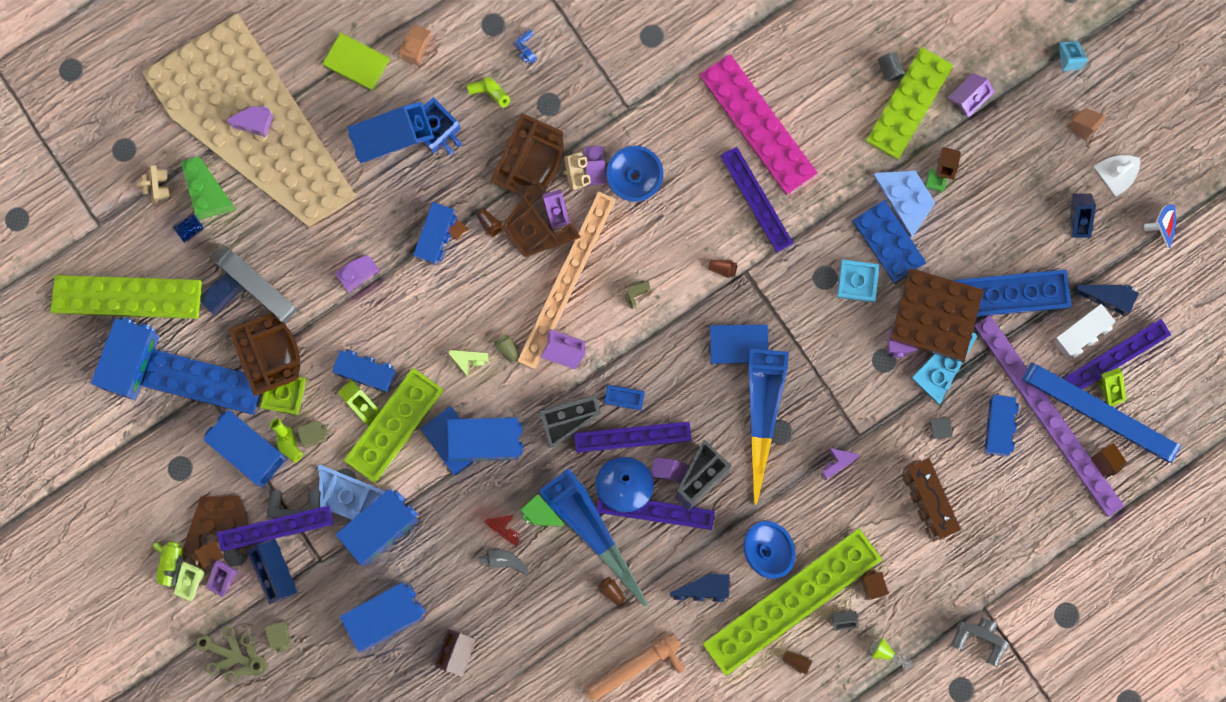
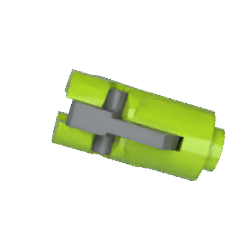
M169 541L168 544H164V547L159 542H155L152 547L161 555L157 568L156 583L176 587L183 563L181 559L183 548L180 547L178 542Z

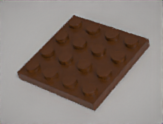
M910 268L889 340L964 363L984 290Z

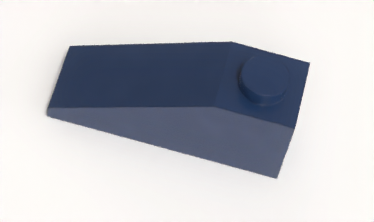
M1078 285L1073 291L1123 316L1130 314L1139 294L1130 285Z

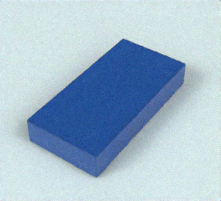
M607 385L604 404L642 411L645 391Z

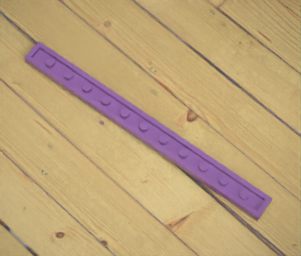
M989 315L974 325L976 332L1106 517L1111 516L1124 507L1119 497L1100 473L1047 395L1022 380L1028 368L993 318Z

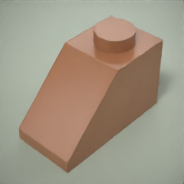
M414 25L405 36L399 51L401 60L419 66L432 31Z
M1084 108L1081 112L1077 110L1071 116L1072 122L1069 124V127L1082 139L1086 140L1107 117Z

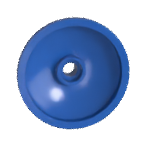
M628 146L619 150L612 156L607 166V181L611 190L618 197L626 201L640 202L651 198L659 190L663 181L664 173L660 159L654 152L642 146ZM636 174L638 179L633 180L631 176Z
M618 457L608 461L601 467L596 477L598 497L607 507L618 512H632L642 508L650 500L654 489V480L650 470L639 460L630 457ZM627 477L629 480L623 481L622 478Z
M762 521L753 525L745 535L744 554L748 564L758 575L767 579H778L790 572L795 562V546L789 533L782 526L774 522Z

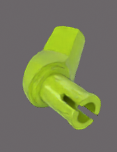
M485 77L483 81L467 83L469 95L486 92L502 108L510 103L509 96L491 77Z
M273 419L269 426L277 434L276 440L279 451L291 461L297 463L302 458L303 453L296 446L294 431L290 427H285L280 419Z

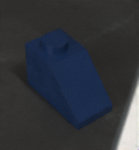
M1092 194L1072 195L1070 208L1072 238H1091L1096 210Z

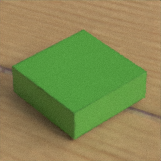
M930 169L925 187L944 192L947 178L935 176L936 170Z

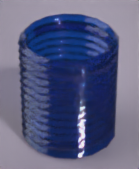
M192 213L178 222L177 225L175 224L173 229L183 243L203 231L204 227L195 214Z

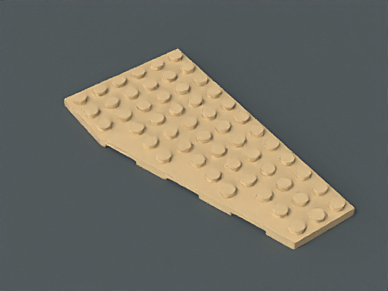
M238 13L142 71L172 120L234 167L263 192L272 197L306 226L311 227L357 198ZM251 106L257 108L258 106H264L270 109L269 111L273 115L267 137L232 128L227 123V120Z

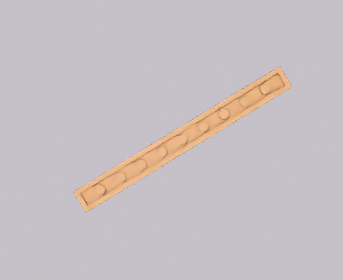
M598 192L579 231L581 238L575 240L518 359V363L536 370L541 354L547 345V334L550 329L555 330L616 199Z

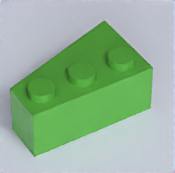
M200 157L181 161L195 215L200 220L237 210Z

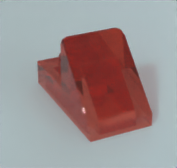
M514 515L489 518L484 521L486 525L515 547L520 542V539L517 538L519 536L517 532L511 528L509 530L506 529Z

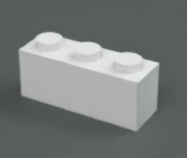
M1100 304L1054 339L1053 342L1066 359L1070 356L1075 358L1083 352L1081 348L1086 344L1090 347L1098 341L1096 337L1099 334L1106 335L1113 329L1111 325L1116 321L1104 306Z

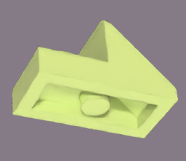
M452 350L449 352L450 357L467 377L469 362H472L473 366L489 364L488 353Z
M183 562L174 594L192 602L195 598L198 584L205 576V573L201 569Z

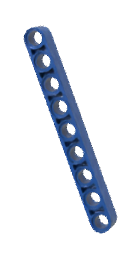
M1031 362L1022 378L1027 384L1166 462L1172 463L1181 448V445L1035 363Z

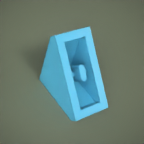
M1059 42L1062 71L1081 70L1087 62V57L1079 42Z

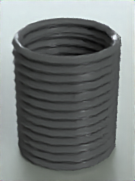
M896 52L887 53L878 59L886 82L895 81L905 75Z

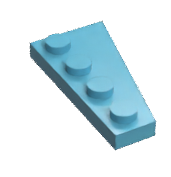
M974 332L972 333L967 354L977 338ZM933 354L911 379L940 405L962 362Z

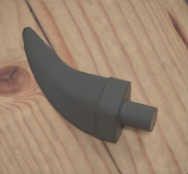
M491 549L488 550V556H479V563H489L490 569L511 567L529 575V571L518 557L505 550Z

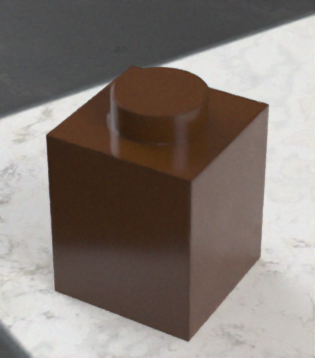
M942 147L935 176L954 180L959 167L961 151Z
M1114 443L1091 457V460L1103 477L1110 473L1112 476L1122 471L1121 466L1127 462Z
M215 540L191 552L193 564L195 567L199 566L200 569L224 558Z
M875 569L866 572V577L861 578L868 601L889 594L882 572L877 573Z

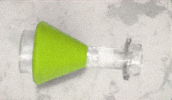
M875 638L868 651L872 653L871 657L873 659H886L903 666L902 671H908L913 663L910 660L911 657L905 659L894 653L884 638L880 640Z

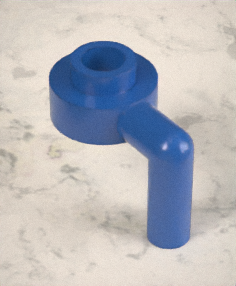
M528 29L514 41V46L521 52L519 54L520 58L525 63L529 62L532 64L537 58L529 47L523 44L534 35Z

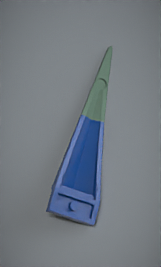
M570 468L565 470L539 490L540 494L548 506L615 572L643 606H647L648 603L583 484H580Z

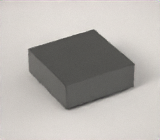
M950 418L930 420L932 440L953 437Z

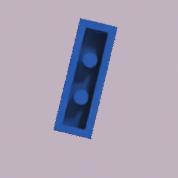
M432 202L413 255L415 258L435 265L438 264V261H442L445 253L443 251L444 244H448L451 233H449L451 225L454 226L457 220L454 209Z
M346 349V352L340 350L332 370L335 375L387 394L396 375L392 365L382 362L380 365L375 363V359L364 356V358L358 357L356 352Z
M994 394L990 397L984 454L1007 457L1011 452L1013 453L1015 442L1012 441L1013 433L1015 434L1017 428L1014 416L1015 414L1017 415L1019 409L1016 397Z

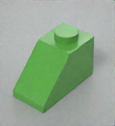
M536 495L521 509L523 513L521 517L527 524L532 523L534 526L562 527L564 525L563 521L539 495Z

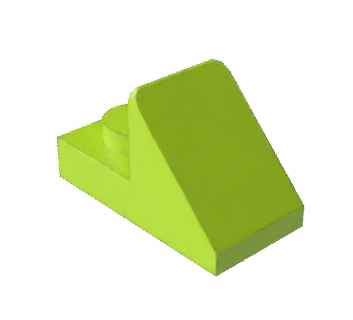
M1116 368L1101 374L1102 378L1097 380V383L1106 403L1114 406L1126 401L1122 370Z

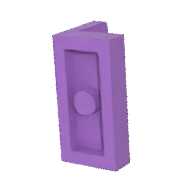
M972 73L948 99L959 105L965 116L970 117L995 91L987 78Z
M550 329L547 334V345L541 357L576 369L585 355V341Z

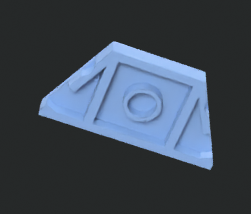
M916 171L874 174L873 177L910 237H913L935 204V201Z
M320 464L318 466L320 507L330 506L331 512L350 520L357 517L386 492Z

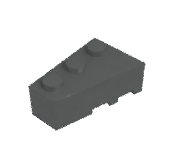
M596 395L540 411L550 448H553L601 414Z
M703 440L677 490L675 499L690 511L729 473L732 465L707 441Z

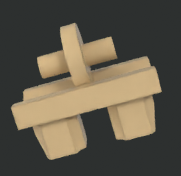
M582 152L564 156L566 168L562 170V174L568 176L570 190L590 184V176L585 173L584 168L588 164L587 158L582 156Z
M152 165L148 170L149 181L147 180V175H142V181L137 182V188L143 189L144 195L149 194L148 188H150L151 204L169 197L168 187H158V182L167 181V170L157 169L156 165Z

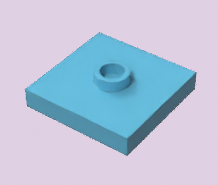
M842 259L837 298L875 303L880 264Z

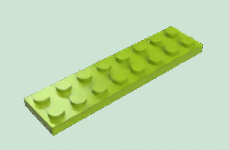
M54 275L50 313L198 319L202 281Z

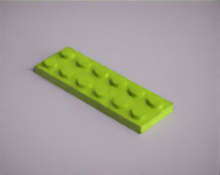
M921 47L868 136L866 143L898 161L954 65Z
M412 368L344 461L376 484L442 395L444 389L415 368Z

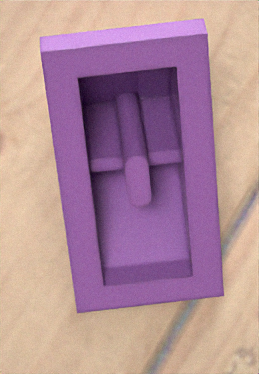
M655 458L651 474L654 478L681 484L690 466L676 460Z
M217 560L206 588L223 597L239 571L223 561Z

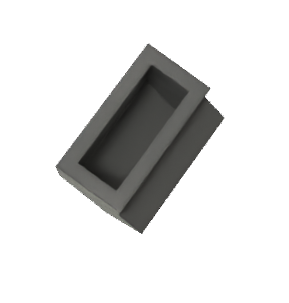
M857 611L831 614L834 631L858 628Z

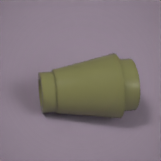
M507 334L494 342L495 348L510 363L519 358L512 338Z

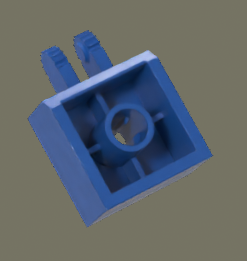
M432 97L423 107L429 124L434 123L435 125L436 123L437 126L431 128L434 138L422 143L433 154L442 147L449 155H452L454 153L453 149L446 143L451 139L459 148L463 145L455 136L461 130L460 124Z

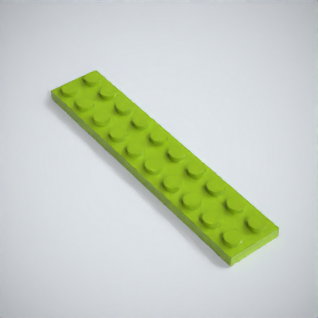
M858 528L703 643V646L724 675L727 676L883 559Z

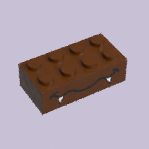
M930 458L905 468L902 479L905 485H909L911 489L910 497L913 503H917L919 507L917 512L921 521L926 523L927 528H925L929 539H933L935 542L961 531Z

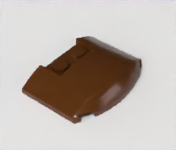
M521 113L490 182L522 197L528 191L535 178L546 189L554 179L561 164L564 151L563 131Z
M273 313L228 329L254 396L299 379L300 355L296 341L286 324L277 320Z

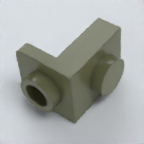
M637 281L633 283L632 287L627 288V294L624 295L627 305H631L632 309H635L637 305L634 297L651 292L648 281Z

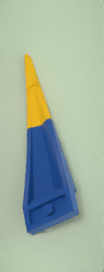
M750 348L749 390L754 504L757 505L787 375L789 352Z

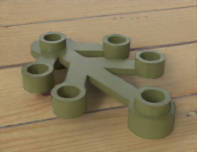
M231 626L223 629V635L228 639L232 650L213 643L211 637L207 635H201L196 639L195 644L199 650H211L228 658L218 663L208 664L206 671L210 675H215L220 670L237 663L246 665L235 672L227 671L225 673L224 679L232 683L237 678L249 673L254 676H260L267 669V662L263 657L257 655L253 644V637L250 634H244L241 637V643L246 646L250 658L242 655L235 636L236 631ZM227 629H231V630H232V635H231V636H227V634H226V630H227ZM246 636L250 637V642L248 644L244 642V638ZM202 639L206 640V645L204 647L200 645V641ZM256 662L260 664V668L258 670L254 669L253 667L254 663ZM212 665L216 667V671L214 673L210 671V667ZM229 673L234 674L233 680L228 679Z

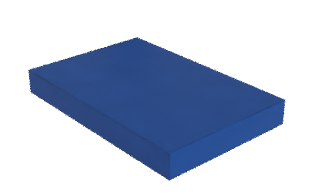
M768 325L710 326L711 364H749L750 348L768 350Z
M450 406L420 429L455 475L472 461L447 462V419H461L452 406Z

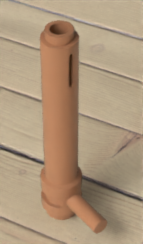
M673 632L671 634L667 633L663 636L662 640H656L652 643L651 647L587 687L588 690L585 691L590 701H596L658 660H664L667 657L677 673L682 672L684 667L674 653L681 646L680 642Z

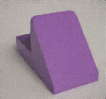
M603 146L584 147L588 163L586 174L590 176L591 180L588 186L606 184Z
M561 189L542 194L551 229L568 225L569 219Z
M830 448L828 451L836 461V464L832 461L824 466L823 469L825 471L821 475L827 480L858 459V454Z

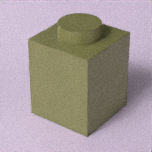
M320 421L297 428L304 448L326 442V436L329 435L326 424L322 425Z
M280 622L265 627L270 650H276L278 653L288 650L287 646L293 645L287 622Z

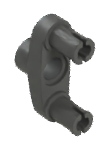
M308 490V508L282 509L281 491H269L268 517L279 518L319 508V490Z
M981 617L978 626L959 622L951 646L962 651L968 635L972 634L993 646L987 663L998 667L1004 651L1006 652L1009 643L994 633L998 625L997 623Z

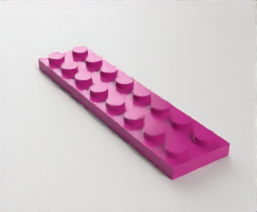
M731 54L700 74L699 77L786 196L818 174Z

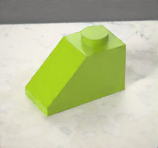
M353 380L337 392L367 426L380 412Z

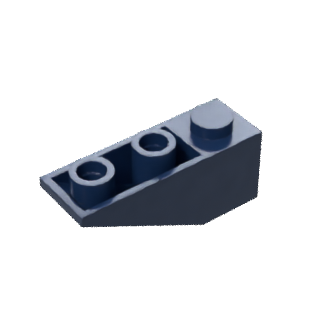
M710 573L670 592V596H674V600L685 601V597H693V601H705V598H713V602H724V599L729 598L730 574Z

